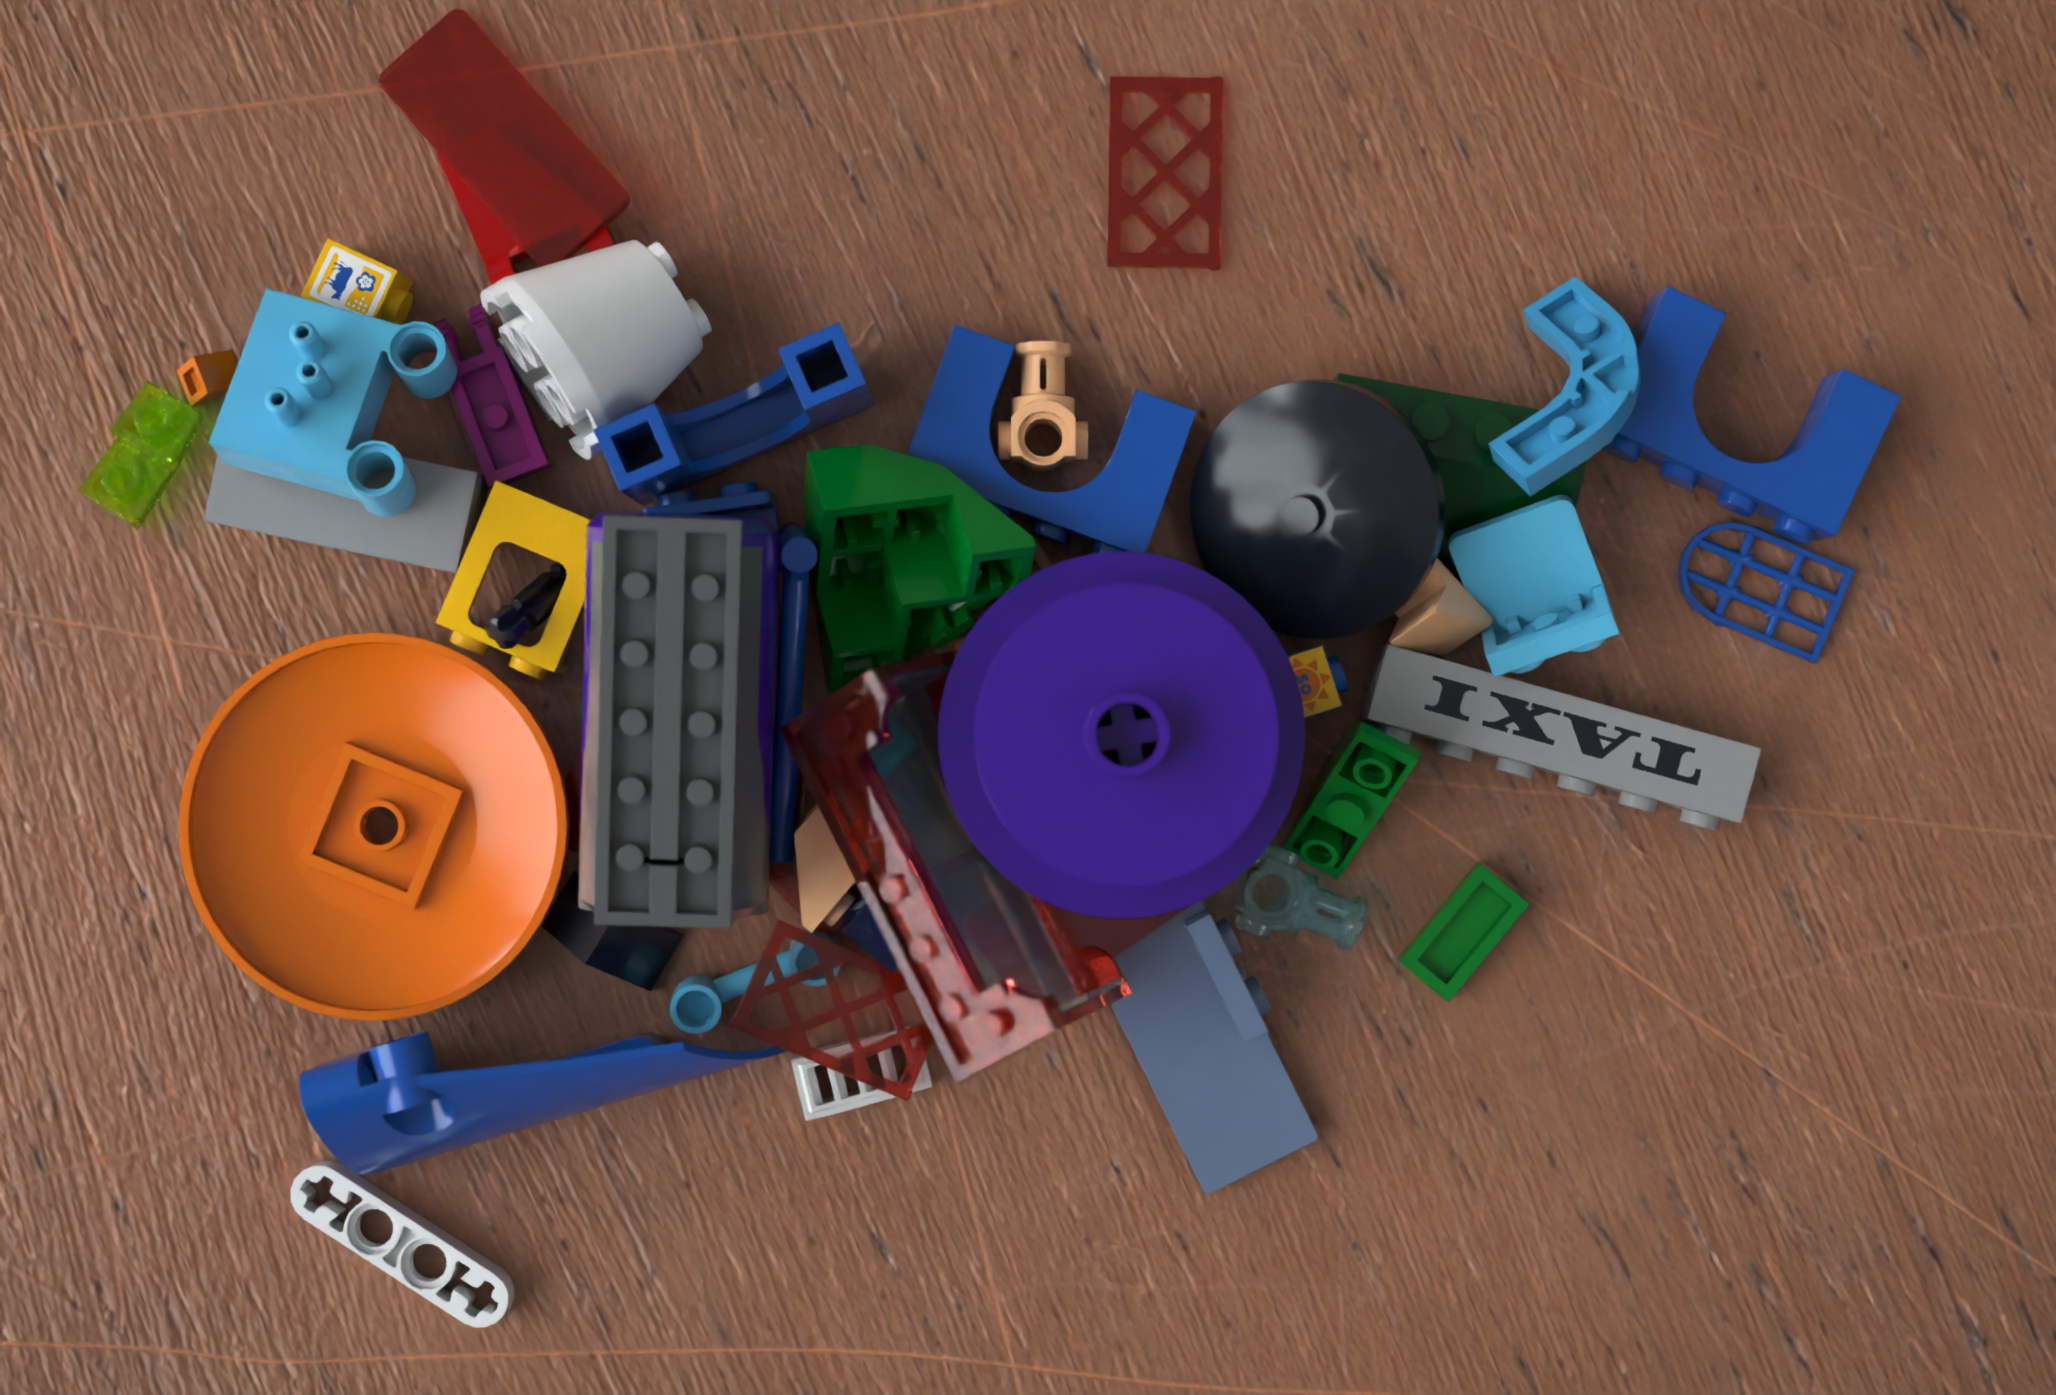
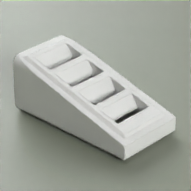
M918 1024L796 1053L791 1058L806 1121L933 1087ZM899 1043L903 1045L910 1078L898 1080L890 1046ZM877 1050L885 1084L873 1086L866 1052ZM852 1057L859 1090L852 1092L847 1090L840 1059ZM822 1064L827 1066L834 1095L822 1099L815 1066Z

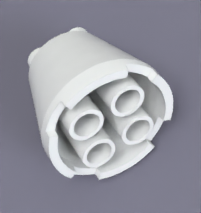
M630 240L504 277L480 293L481 303L486 312L491 315L498 311L504 324L498 328L501 337L497 341L505 350L517 376L548 421L553 419L561 428L568 425L576 434L575 437L568 441L572 449L586 460L602 452L593 430L651 405L702 351V337L712 331L710 322L699 304L692 298L685 301L672 278L677 276V269L670 255L659 242H654L645 247L637 240Z

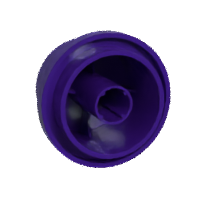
M1103 552L1064 560L1034 573L1003 594L981 616L957 652L947 676L941 698L938 721V749L947 794L956 816L968 837L981 854L1003 876L1036 898L1064 910L1102 918H1141L1176 911L1206 899L1243 874L1261 856L1287 817L1297 792L1305 752V718L1296 675L1284 648L1260 613L1244 597L1223 581L1204 570L1179 560L1141 552ZM1133 704L1145 709L1152 717L1136 720ZM1109 709L1112 725L1097 728L1101 716ZM1157 741L1152 753L1144 760L1141 744ZM1117 749L1120 765L1109 761L1101 752Z

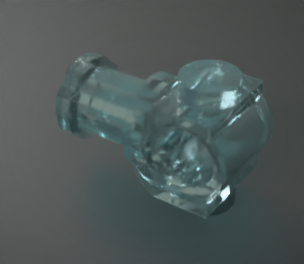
M1270 843L1261 856L1237 878L1236 891L1239 900L1235 908L1238 916L1234 926L1265 939H1270L1273 930L1298 935L1302 928L1336 941L1337 949L1349 952L1363 927L1368 908V899L1359 895L1349 899L1319 887V876L1298 868L1303 857L1302 855ZM1265 875H1279L1284 886L1283 894L1279 901L1266 907L1256 905L1253 898V889L1256 882ZM1322 909L1324 911L1337 915L1338 918L1334 919L1328 917L1326 915L1316 912V910Z

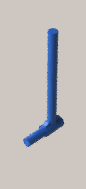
M796 522L785 523L779 531V553L783 562L770 838V861L776 863L792 862L794 857L809 570L813 568L818 557L811 535Z

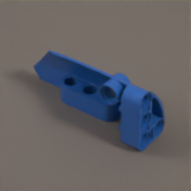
M427 1030L347 1054L307 1069L300 1074L299 1093L305 1114L326 1147L348 1169L357 1174L367 1176L778 1055L792 1049L788 1041L767 1045L747 1052L713 1050L683 1041L670 1043L662 1035L647 1032L547 1061L440 1072Z

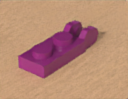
M482 304L469 308L468 312L470 314L469 321L471 327L478 337L484 353L464 360L459 346V338L454 327L449 324L446 318L432 324L442 333L457 366V376L450 391L487 486L492 489L495 480L507 485L551 468L552 465L516 372L504 348L497 341L499 337L491 317Z

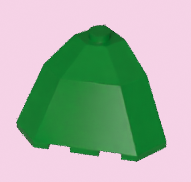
M873 444L847 447L835 446L822 450L807 451L803 489L805 530L811 535L818 554L815 565L809 570L825 679L829 692L891 683L910 669L907 661L909 657L929 643L938 649L946 645L977 623L975 611L994 598L1001 597L1016 584L1030 576L1036 549L1033 536L943 465Z

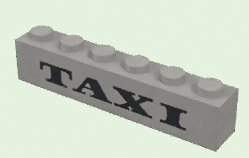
M1390 644L1379 646L1359 717L1360 720L1374 723V728L1408 745L1413 734L1435 740L1436 744L1433 752L1443 756L1471 762L1473 752L1498 758L1495 770L1511 775L1533 779L1535 769L1559 775L1556 787L1594 797L1597 786L1620 792L1619 805L1656 814L1658 803L1682 810L1680 822L1713 831L1718 830L1720 821L1742 822L1761 753V748L1501 675L1494 677L1493 673Z

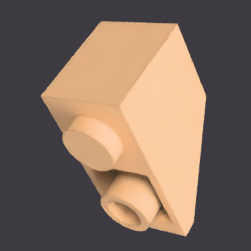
M838 779L834 781L796 826L794 832L802 925L811 933L822 920L832 927L855 899L848 892L849 888L863 872L873 878L897 850V848L889 843L896 834L895 827Z

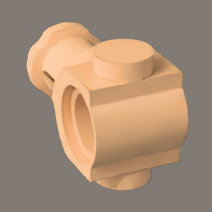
M1058 341L1017 343L1014 345V355L1021 358V396L1011 399V421L998 422L999 460H1011V463H1022L1032 471L1042 473L1054 471L1064 463H1075V460H1088V421H1076L1075 399L1065 395V358L1072 355V345ZM1041 365L1046 366V389L1044 390L1040 388ZM1035 426H1051L1060 435L1061 446L1052 455L1045 457L1037 456L1030 452L1025 445V436Z

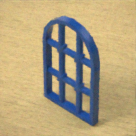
M1727 522L1708 526L1691 537L1680 554L1677 577L1680 592L1691 609L1712 621L1714 625L1727 627L1814 664L1817 663L1832 624L1837 619V612L1855 570L1763 532L1759 527ZM1726 529L1746 533L1739 553L1704 537L1712 532ZM1755 538L1796 554L1788 573L1753 559L1755 555L1749 553ZM1695 546L1729 559L1728 564L1733 565L1726 584L1687 569L1689 556ZM1805 559L1843 574L1835 593L1802 580L1804 575H1799ZM1744 566L1779 580L1777 584L1783 587L1775 605L1739 591L1742 587L1736 586ZM1688 580L1716 591L1714 595L1720 598L1714 613L1699 604L1689 589ZM1793 587L1831 602L1822 625L1789 612L1791 608L1787 607L1786 604ZM1730 598L1766 612L1764 617L1769 618L1763 634L1723 617ZM1780 619L1818 634L1810 654L1772 638Z

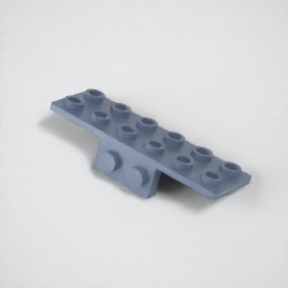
M1201 901L1176 911L1141 918H1102L1064 910L1205 1193L1211 1194L1317 1140L1318 1134L1267 1034L1269 1031L1261 1017L1272 1011L1255 976L1243 981L1232 959L1243 952L1226 918L1214 923L1210 913L1205 910Z

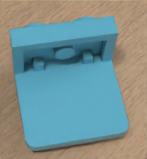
M1556 495L1459 530L1450 536L1448 541L1449 551L1464 588L1493 617L1492 624L1481 631L1485 656L1494 677L1508 672L1513 674L1529 672L1540 666L1545 659L1568 651H1589L1603 644L1607 638L1620 634L1608 594L1573 501L1568 496Z

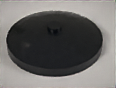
M1306 379L1275 386L1253 395L1233 409L1215 428L1200 454L1194 471L1190 495V519L1197 551L1206 571L1244 597L1260 613L1273 631L1289 636L1306 639L1339 638L1368 629L1391 616L1416 594L1427 579L1440 551L1444 535L1446 515L1443 482L1436 460L1424 437L1412 421L1388 400L1370 390L1351 383L1329 379Z

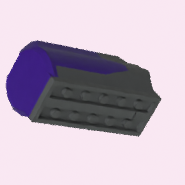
M599 512L586 525L578 908L594 912V925L731 929L736 919L766 914L768 912L779 531L767 518L660 512Z

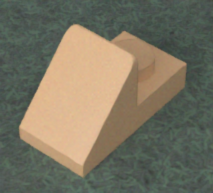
M1436 558L1432 570L1416 594L1395 612L1399 619L1389 642L1393 646L1444 657L1492 624L1493 617L1464 588L1441 561Z

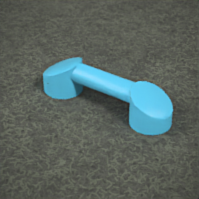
M805 930L794 937L789 950L716 979L707 974L689 976L677 985L672 994L670 1003L671 1018L674 1024L682 1031L700 1034L709 1031L717 1024L721 1016L722 1003L794 975L797 980L808 986L825 985L831 982L840 970V948L837 942L827 933L819 930H814L811 933L809 930Z

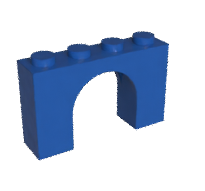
M1667 286L1653 296L1634 335L1641 368L1639 395L1632 413L1624 426L1615 435L1612 442L1602 449L1628 462L1635 463L1639 457L1661 467L1659 476L1676 486L1694 490L1697 484L1719 495L1716 500L1718 505L1733 513L1745 517H1752L1754 512L1776 522L1774 531L1795 542L1810 544L1812 539L1818 541L1836 536L1901 396L1845 369H1841L1822 379L1793 442L1782 455L1767 463H1749L1731 458L1719 451L1705 437L1697 422L1693 405L1696 378L1726 313L1670 286Z
M838 322L779 348L778 351L784 363L767 377L732 395L677 413H665L653 403L594 429L595 436L620 492L642 506L649 505L657 501L656 497L659 495L681 491L874 406V400L840 323Z
M954 324L907 455L943 465L1006 516L1009 517L1011 514L1034 522L1031 533L1039 537L1067 545L1070 536L1094 544L1091 554L1103 552L1146 553L1197 411L1136 390L1112 457L1105 468L1094 479L1081 487L1065 492H1043L1029 488L1016 481L1004 470L995 456L990 440L991 423L1015 358V346Z

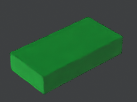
M1476 862L1396 960L1441 998L1449 1002L1530 904L1481 863Z

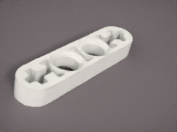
M320 1161L304 1169L294 1179L290 1189L291 1203L294 1210L304 1220L464 1324L474 1328L488 1327L497 1323L511 1308L515 1298V1286L507 1272L346 1166L335 1161ZM328 1177L334 1182L330 1193L335 1198L346 1204L354 1199L355 1194L362 1198V1202L348 1213L345 1223H342L338 1220V1216L346 1208L332 1200L327 1201L321 1206L317 1205L313 1201L316 1190L309 1185L310 1181L318 1183ZM379 1209L391 1218L393 1233L387 1242L373 1243L363 1236L360 1229V1220L367 1210ZM433 1244L444 1252L447 1266L443 1275L437 1278H428L416 1270L413 1263V1255L418 1246ZM461 1263H463L470 1270L460 1279L476 1288L485 1281L490 1282L495 1287L491 1297L498 1303V1306L489 1303L482 1310H479L472 1305L475 1293L471 1289L460 1283L453 1289L451 1294L444 1289V1286L458 1273Z

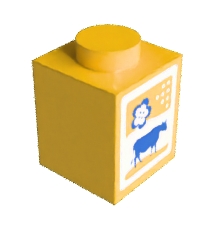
M328 238L301 297L401 325L412 305L413 295L409 290L413 282L398 270Z

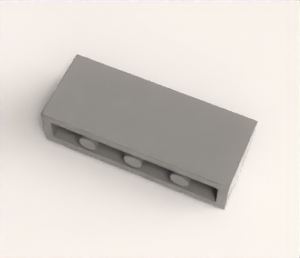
M217 455L203 521L457 573L486 504L489 488L484 476L478 472L403 457L415 479V498L411 505L402 513L391 517H384L367 511L360 501L226 465ZM392 469L376 471L369 478L367 488L379 489L385 487L392 481L395 471Z

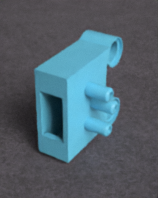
M266 288L211 434L209 444L226 465L360 501L367 511L377 516L391 517L400 514L411 505L415 498L416 483L414 476L402 455L394 446L384 441L371 440L394 374H397L401 384L409 394L421 399H433L449 391L456 381L457 366L442 333L435 326L427 322L413 321L399 325ZM424 352L437 354L433 363L428 367L422 369L409 368L411 360L418 354ZM382 469H392L395 471L392 481L385 487L379 489L367 488L369 478L376 471Z

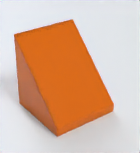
M233 349L193 356L176 370L190 407L227 394L238 365Z

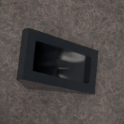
M574 871L543 922L542 927L584 964L651 991L684 935L671 927L594 925V912L578 908L579 872Z

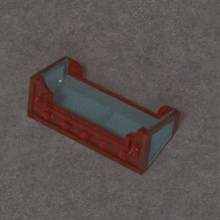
M957 650L871 668L780 728L956 1083L1132 994L1117 962L1107 951L1097 946H1083L1071 952L1047 903L1022 890L1003 876L981 854L968 837L956 816L947 794L941 771L938 749V721L941 698L947 676L958 652Z

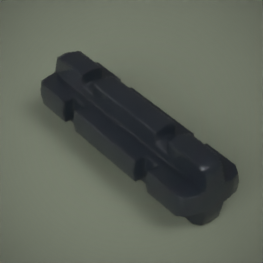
M555 562L550 566V572H543L511 599V605H504L490 617V622L485 628L489 638L496 641L500 648H513L526 637V631H533L551 615L566 580L567 573L562 564Z

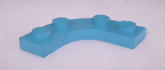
M1576 276L1523 309L1527 327L1560 355L1570 368V375L1561 393L1543 409L1488 443L1493 461L1530 496L1582 464L1611 443L1630 417L1640 391V362L1635 340L1629 326L1612 306Z

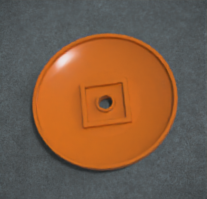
M359 633L322 639L299 647L270 662L254 673L232 693L206 727L193 753L183 785L178 828L180 855L193 903L204 925L218 946L239 969L275 996L298 1007L322 1015L347 1020L380 1021L421 1015L448 1006L474 993L495 979L515 961L543 924L556 898L568 853L570 823L568 798L556 753L545 730L531 709L506 682L473 658L450 647L426 639L400 634ZM378 807L388 808L395 814L398 820L397 834L386 844L374 841L367 831V819L370 813Z

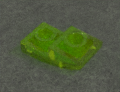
M147 380L110 430L115 441L79 488V493L84 499L138 530L180 466L204 418L203 414Z

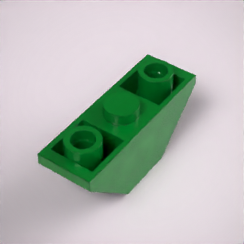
M1351 722L1325 761L1283 845L1282 851L1339 879L1418 762L1421 751L1364 722Z

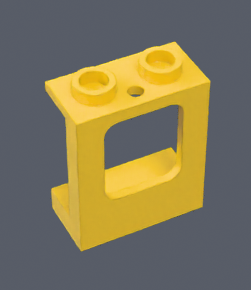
M495 480L435 622L453 630L449 642L483 656L486 655L489 646L512 655L508 664L509 667L540 680L545 679L548 670L566 675L569 665L564 664L563 661L584 614L586 525L591 520ZM509 542L559 562L566 569V580L542 637L534 646L527 647L518 643L510 649L500 648L495 640L488 637L486 629L478 627L471 620L470 613L494 554L503 543Z

